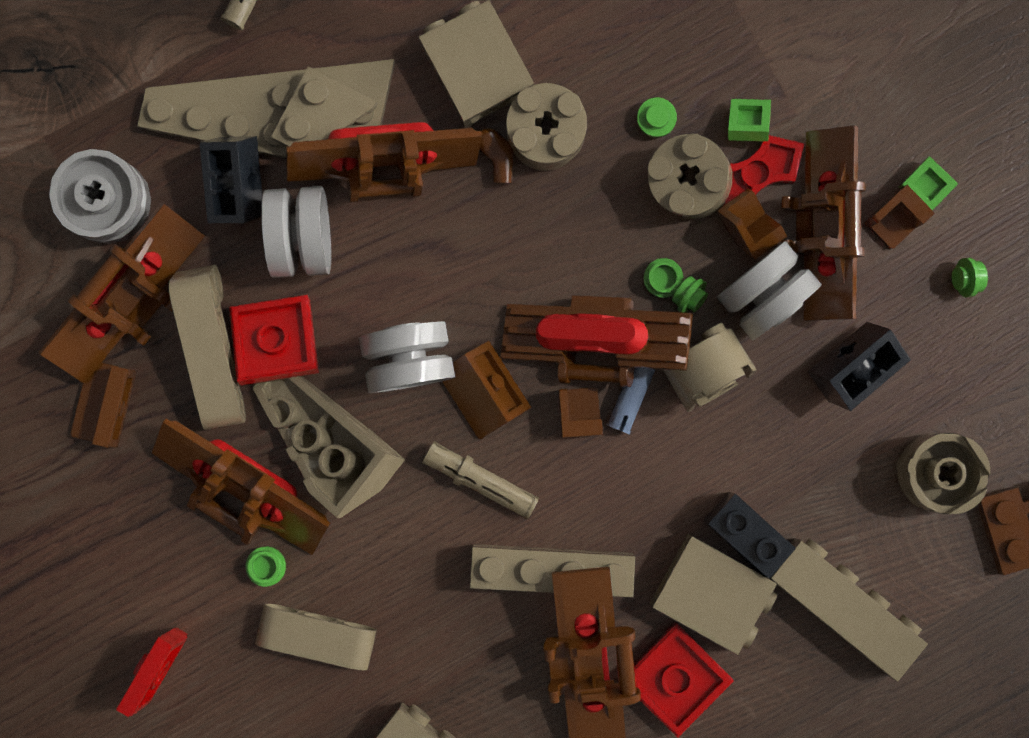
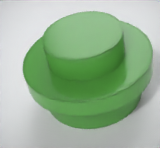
M659 97L645 101L640 106L637 114V123L641 131L654 138L664 137L669 134L677 121V113L674 106L668 100Z
M970 257L960 259L952 271V284L954 288L965 298L974 297L977 293L985 290L988 282L985 265L981 261H975Z
M656 259L647 266L644 272V285L648 292L655 297H671L683 283L682 269L671 259Z
M692 276L685 279L672 299V302L678 306L677 310L681 313H687L690 310L695 313L707 299L708 293L704 291L707 282L701 278L696 280Z
M270 546L255 549L250 553L246 561L247 576L253 583L259 586L268 587L278 583L286 571V561L283 554Z

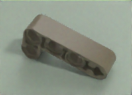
M211 265L175 272L169 281V294L203 429L210 430L245 423L244 401L240 385L237 382L235 363L220 305L223 300V286L218 267Z

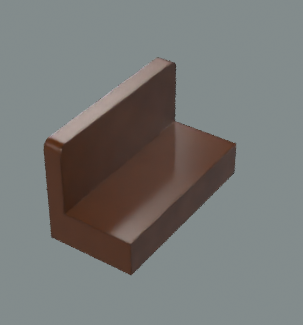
M490 341L485 342L454 361L453 366L456 378L442 381L478 439H483L531 408Z
M101 362L82 385L71 436L91 441L94 445L106 448L118 447L137 371Z

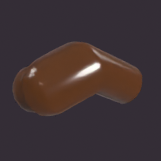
M486 128L480 130L482 132L480 151L493 161V182L512 183L513 149L510 143L494 129Z

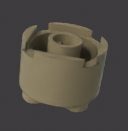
M552 83L536 84L521 90L512 102L507 114V140L516 157L529 168L539 171H553L563 167L580 152L586 135L587 116L579 96L563 86ZM543 121H550L551 127H554L550 130L549 135L542 134V129L539 126L543 124Z
M684 134L667 140L657 149L648 164V182L654 198L661 206L679 217L700 219L710 216L725 204L729 196L733 175L730 162L717 144L699 134ZM688 169H691L693 172L700 170L695 176L697 183L693 186L688 182L682 183L686 178L684 172Z
M723 323L704 332L701 335L703 339L692 348L689 346L687 371L662 370L687 412L694 409L695 401L701 407L738 385L736 379L743 375L749 378L757 371L733 330L726 329Z
M929 433L916 438L905 448L897 461L896 470L901 490L915 506L940 514H960L974 508L984 498L990 475V463L984 450L970 438L955 433ZM940 466L948 467V470L944 473L946 480H939Z

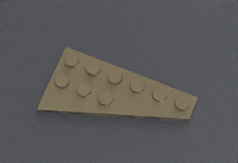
M394 59L313 68L377 102L378 105L375 111L365 114L348 126L349 128L382 125L395 66ZM306 69L146 88L138 127L142 130L200 142L218 137L257 136L259 154L286 159V146L273 140L271 135Z

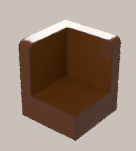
M905 185L880 206L864 224L888 249H893L915 228L923 225L935 213L908 185Z
M746 189L718 210L736 245L754 260L787 237L781 224L765 213L757 196L750 189Z
M597 388L559 389L561 437L603 435Z

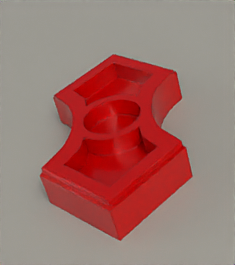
M769 135V140L763 141L753 156L742 162L730 164L733 172L732 186L723 206L746 189L752 190L756 195L762 189L773 184H794L804 143Z

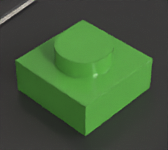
M731 99L728 140L768 141L771 100Z
M929 156L905 179L899 188L908 185L933 210L958 183Z

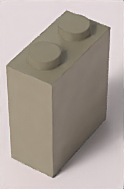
M490 0L482 4L479 1L469 3L459 10V16L446 23L443 19L433 22L423 30L424 34L419 37L421 48L464 128H468L511 105L521 90L535 85Z
M687 534L654 593L650 605L739 655L742 647L748 649L753 643L758 632V628L754 625L762 612L767 614L777 598V592L774 591L777 583Z

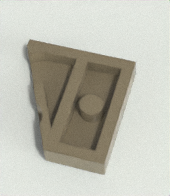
M308 66L271 138L286 147H290L293 142L326 140L333 130L349 128L348 126L365 114L375 111L378 104L373 99Z

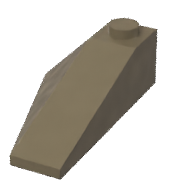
M303 376L256 383L253 387L273 427L278 429L288 447L286 451L290 459L296 462L305 479L303 483L308 492L336 518H342L379 493L405 461L401 455L378 435Z

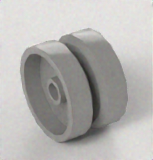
M89 149L74 153L60 164L52 177L49 197L53 213L64 227L90 241L104 244L126 241L140 230L149 216L151 196L148 183L136 168L110 151ZM102 193H105L104 198L100 200L99 196Z
M322 186L302 187L296 198V210L293 198L286 188L265 190L262 199V235L270 276L272 278L294 277L298 269L299 255L302 268L307 275H329L331 271V233L324 188Z
M786 241L781 243L716 297L729 313L739 311L751 301L755 304L741 318L739 324L752 341L773 326L775 328L788 319L822 285L809 269L798 271L786 281L782 278L796 264L798 259L797 254Z
M445 321L401 324L359 337L363 358L369 361L384 359L389 361L387 364L372 367L365 373L368 393L370 394L417 387L456 378L451 357L447 355L426 356V352L444 348L449 343Z

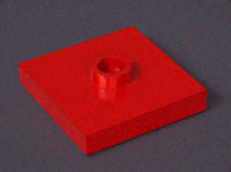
M308 295L229 307L236 377L240 386L319 373L311 303Z
M676 622L634 664L635 683L641 693L640 701L677 738L734 682V679Z
M175 627L157 638L149 654L145 653L133 672L135 678L116 711L130 717L151 702L188 638L186 632Z

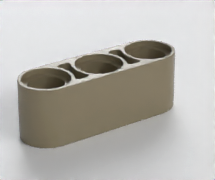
M266 603L263 606L255 645L345 668L368 670L377 629L321 614Z

